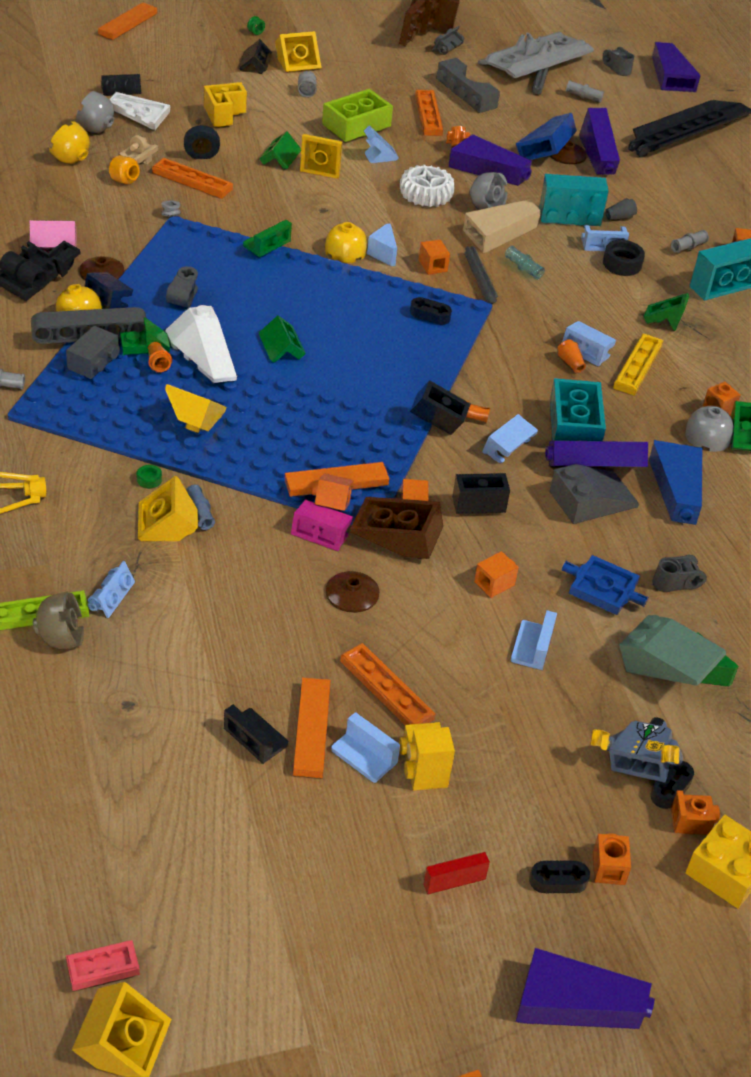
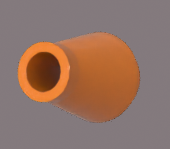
M571 339L563 341L557 348L558 356L575 373H581L585 370L586 364L578 343L573 342Z
M152 342L148 346L149 366L154 371L165 372L172 364V357L159 342Z

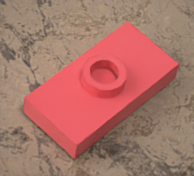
M133 940L66 955L72 991L140 975Z

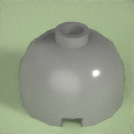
M92 91L81 102L84 107L82 111H77L76 122L90 133H100L112 126L114 122V108L106 96Z
M496 172L483 173L475 179L470 188V196L478 210L505 205L508 192H504V185H507V181L503 174Z
M701 407L690 416L686 424L685 437L695 447H708L711 452L722 451L729 447L734 427L733 420L726 411L719 407Z

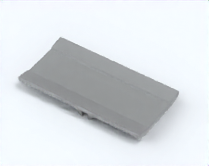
M527 32L525 42V35L521 34L515 46L488 54L486 58L478 60V64H489L506 71L513 78H517L594 51V48L584 40L571 38L563 35L562 32L539 36L537 39H534Z

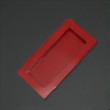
M486 852L427 866L423 882L427 895L486 880L490 864Z

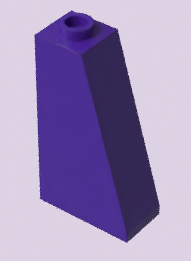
M655 42L652 61L661 90L697 92L700 74L673 43Z
M588 108L579 133L580 140L596 175L615 174L620 159L607 108Z
M473 134L450 151L448 167L476 175L491 172L501 173L505 176L507 183L517 186L528 180L532 173L530 169L531 160Z
M549 441V446H546L545 458L549 461V466H571L578 464L583 466L648 467V442Z
M535 948L516 1022L522 1024L640 1029L644 1017L650 1018L653 1011L655 998L649 997L652 983Z

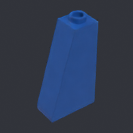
M572 113L553 117L516 143L519 155L532 160L558 154L577 132Z
M654 440L649 462L670 519L675 522L696 525L702 508V448Z

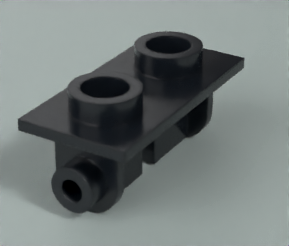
M140 74L101 75L103 95H114L116 92L141 94Z

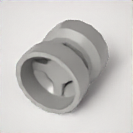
M304 71L299 75L298 91L301 96L312 97L317 91V78L314 73Z

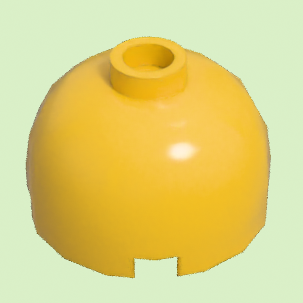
M74 121L71 122L73 125H63L51 139L53 146L52 149L49 147V151L56 159L63 163H77L83 161L88 156L90 138L85 129Z
M344 222L332 227L326 236L325 253L332 255L333 260H338L342 263H354L357 258L361 257L362 260L367 254V236L360 227L353 223Z
M80 284L68 286V289L64 290L56 300V312L102 309L99 296L92 289Z

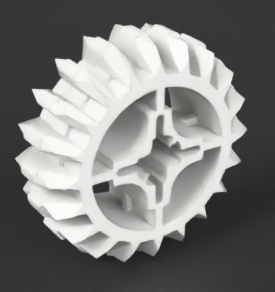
M425 164L423 166L416 165L415 168L409 167V170H405L400 179V193L403 194V198L407 199L408 202H414V205L419 204L422 207L429 206L430 208L431 206L439 207V204L445 205L446 202H449L454 194V179L446 170H440V167L435 168L432 165L426 166Z

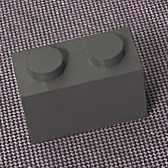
M93 326L66 350L67 369L92 379L118 356L120 351L118 335Z

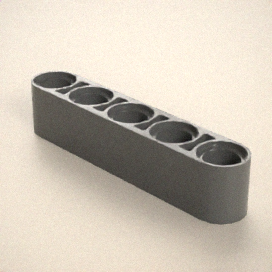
M138 307L40 312L31 318V334L33 340L40 344L76 342L89 329L97 326L118 335V339H120V333L144 331L143 317L146 318V313Z

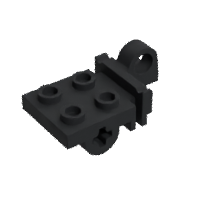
M28 241L26 243L27 247H21V254L8 251L2 256L0 260V286L27 301L59 274L61 277H64L73 266L74 259L81 254L80 249L63 241L47 253Z

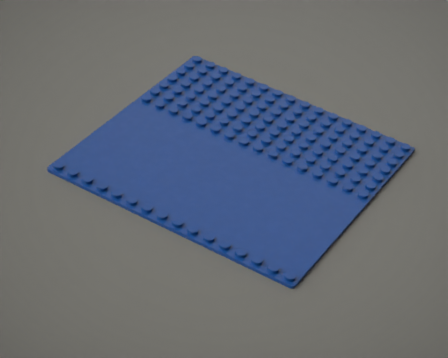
M171 216L118 279L133 289L132 296L122 297L120 303L128 304L127 308L138 307L143 309L146 313V318L165 331L188 309L187 307L166 302L168 287L180 268L185 266L195 268L198 272L195 283L198 291L190 308L200 305L212 306L218 317L237 380L213 383L197 369L198 365L194 361L185 359L184 353L180 349L175 350L171 345L170 352H168L172 357L170 368L165 372L154 371L149 366V353L123 355L120 339H118V346L120 348L118 356L109 362L101 372L90 379L67 369L66 350L75 342H66L8 412V419L10 421L296 509L305 500L315 503L316 496L309 494L290 497L284 480L285 473L383 462L389 476V485L352 489L350 504L345 511L330 508L353 516L352 526L366 497L396 498L403 479L406 478L433 426L410 412L415 397L429 380L450 392L492 311V304L483 300L465 297L462 294H454L440 288L425 286L400 277L389 276L378 271L367 270L360 266L349 265L338 260H331L320 255H313L284 246L259 257L243 247V241L251 237L222 230L219 227L204 225L200 222L186 220L179 216ZM416 297H423L449 305L452 309L450 322L440 325L412 316L410 313L411 301ZM277 315L293 325L306 353L300 360L289 352H286L275 363L270 360L259 332ZM166 384L227 407L226 411L209 432L200 429L199 433L186 429V423L177 419L165 390Z

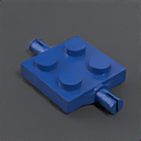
M594 555L590 557L587 563L580 567L568 561H565L562 567V571L575 576V581L570 587L569 594L615 615H618L622 607L629 601L645 607L648 601V596L634 591L640 578L639 575Z

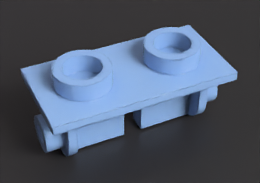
M122 561L119 567L110 569L107 577L101 583L102 589H97L89 597L88 608L90 610H103L106 617L109 618L128 593L135 580L125 561Z

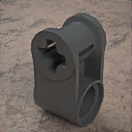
M617 47L615 50L607 49L603 52L602 58L606 66L619 75H631L634 61L632 53H629L623 47Z
M185 266L178 270L168 287L166 294L167 303L190 308L198 291V287L195 284L198 272L195 268Z
M694 555L664 557L658 563L652 583L656 589L662 592L697 589L706 582L707 576L697 566L698 560Z

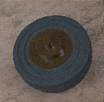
M195 126L186 132L184 148L186 153L194 159H210L220 149V138L218 133L209 126Z

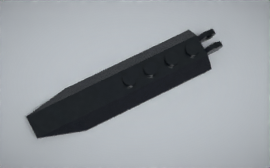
M710 100L634 128L633 132L636 139L630 142L628 149L632 152L637 151L636 154L639 157H644L649 152L751 114V109L738 102Z

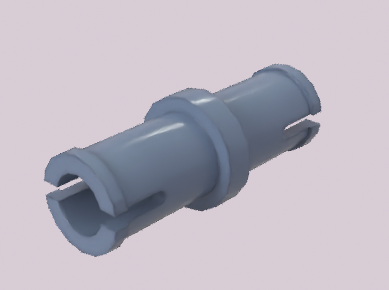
M199 485L189 486L186 491L198 509V525L202 530H208L215 524V519L210 512V502L204 497L202 488Z

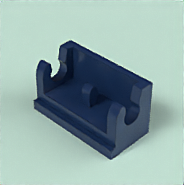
M108 272L87 273L84 287L92 289L99 296L102 308L128 307V304L120 303L122 297L132 296V288Z

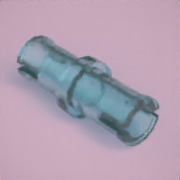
M513 245L506 250L505 257L517 264L521 271L525 270L535 277L536 280L540 279L545 273V268L533 261L529 254L522 253Z

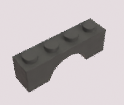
M452 58L438 63L437 80L476 111L482 113L498 108L500 91L490 83L475 82L466 78L467 65L458 58Z

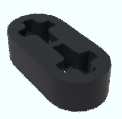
M416 297L411 301L410 313L416 318L444 325L450 322L452 309L444 303Z
M682 761L680 765L670 764L666 781L660 782L656 780L651 792L652 802L663 809L671 808L676 792L683 791L684 794L690 787L694 777L693 767L685 761ZM683 774L678 780L674 779L675 775ZM667 788L671 790L670 794L662 795Z
M539 861L532 867L529 882L532 888L540 893H581L588 885L590 870L580 861ZM571 873L576 874V877L579 878L580 880H579V881L575 880V879H574V876H572V875H570V874H571ZM540 874H545L546 878H548L549 880H544L543 876H541Z

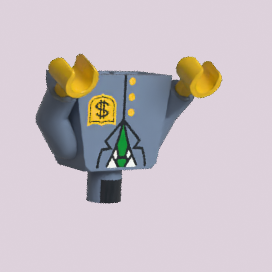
M659 717L652 718L650 723L633 721L625 730L613 736H610V733L604 730H592L590 745L600 746L602 750L610 751L612 771L665 782L670 764L680 765L683 761L680 746L672 738V730Z

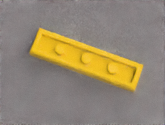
M642 333L614 382L613 389L635 396L662 348L664 340Z

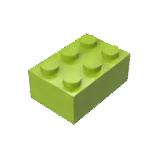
M366 89L323 103L322 125L343 141H351L355 138L366 136L364 130L369 125L375 131L391 127L393 105L371 89Z

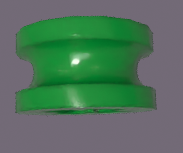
M253 16L248 21L247 28L253 34L260 35L265 29V22L258 16Z

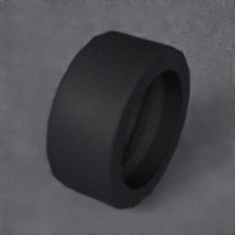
M614 240L609 242L605 248L603 265L614 274L632 276L641 271L645 252L641 246L632 241ZM617 256L627 257L629 259H622Z

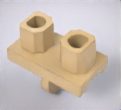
M135 135L130 139L131 146L119 153V155L134 158L138 165L139 163L148 164L152 161V155L158 151V145H150L145 137L142 138L139 135Z

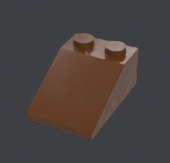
M366 497L350 531L354 535L403 557L430 559L444 527L440 502Z

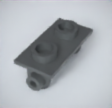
M460 26L454 29L450 28L443 36L439 35L435 39V45L431 51L433 52L438 49L441 54H447L454 47L456 48L463 44L464 36L458 32Z

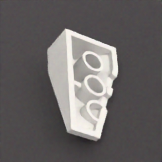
M200 305L188 308L165 330L170 345L175 350L180 349L184 353L185 359L194 361L198 365L197 369L213 383L237 380L218 317L212 306Z

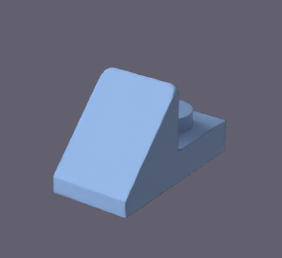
M370 125L364 130L368 137L366 141L371 146L365 151V155L370 163L396 161L399 159L394 148Z

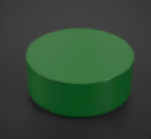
M155 465L140 467L136 472L138 485L148 489L158 487L162 483L161 469Z

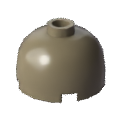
M63 592L47 597L41 602L36 618L33 619L35 633L40 635L43 641L53 648L69 649L82 645L84 627H78L77 618L82 617L75 596L72 593Z

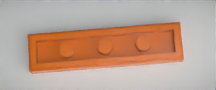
M142 2L99 27L98 34L114 40L156 15L157 7Z
M416 90L415 99L423 135L443 136V126L434 91Z
M162 158L152 166V173L221 199L233 190V183L166 158Z
M383 462L285 473L284 478L290 497L312 494L315 480L319 481L323 474L354 480L352 489L389 485V476Z
M363 643L341 655L340 662L404 725L430 723L435 720L436 713Z
M302 677L293 776L323 778L331 680Z

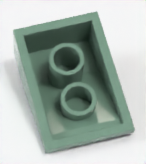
M648 615L619 644L626 672L696 686L701 683L726 655L725 649L671 618L659 617L658 615Z

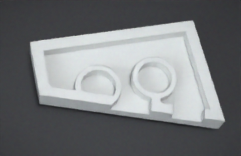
M116 92L109 99L113 104L114 111L153 130H156L170 113V105L123 93Z

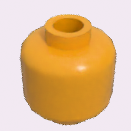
M119 155L115 156L109 164L110 177L116 182L132 184L139 176V165L134 158Z

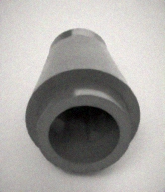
M628 198L605 209V215L608 220L632 218L633 215L637 214L635 201Z

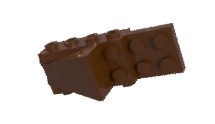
M412 0L411 7L405 13L399 44L406 46L410 41L414 40L416 34H426L433 28L444 33L450 28L453 29L460 0Z

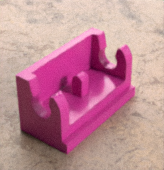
M305 500L294 512L291 534L339 551L349 535L346 530L351 525L353 516Z

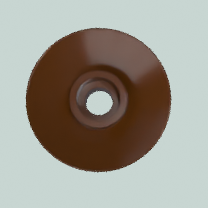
M568 141L558 154L549 156L557 162L573 165L585 161L587 153L581 146Z
M106 256L93 257L81 264L80 275L86 280L87 273L108 272L119 279L124 273V266L115 258Z
M346 571L336 574L328 581L326 596L334 607L342 611L352 613L363 612L372 608L377 603L379 587L374 579L364 573Z

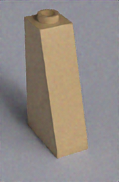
M528 199L465 213L463 231L482 253H486L537 228L540 209Z

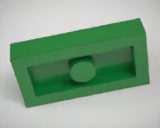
M286 131L271 142L259 160L265 165L275 158L282 168L286 170L301 152V148L289 132Z
M284 220L243 241V247L261 257L291 241L292 223Z
M279 315L259 332L266 352L273 363L279 360L286 352H289L299 360L306 354L293 325Z

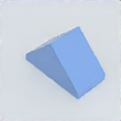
M385 224L368 237L367 254L390 266H395L397 245L391 224Z

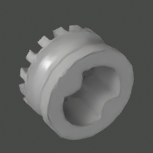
M170 200L162 202L161 206L164 208L162 210L163 216L171 217L172 215L174 217V215L178 216L181 214V211L178 209L180 202Z

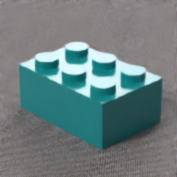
M545 174L539 204L540 222L601 226L609 192L606 178Z
M751 238L699 251L690 287L704 301L751 288Z
M554 378L550 395L552 441H603L606 424L601 382Z

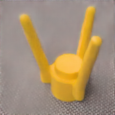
M0 472V478L24 480L23 483H0V488H23L24 496H30L28 499L0 508V514L29 504L40 503V498L46 497L45 477Z

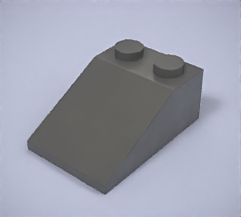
M578 464L554 469L549 492L573 524L638 508L639 506L637 500L614 471Z

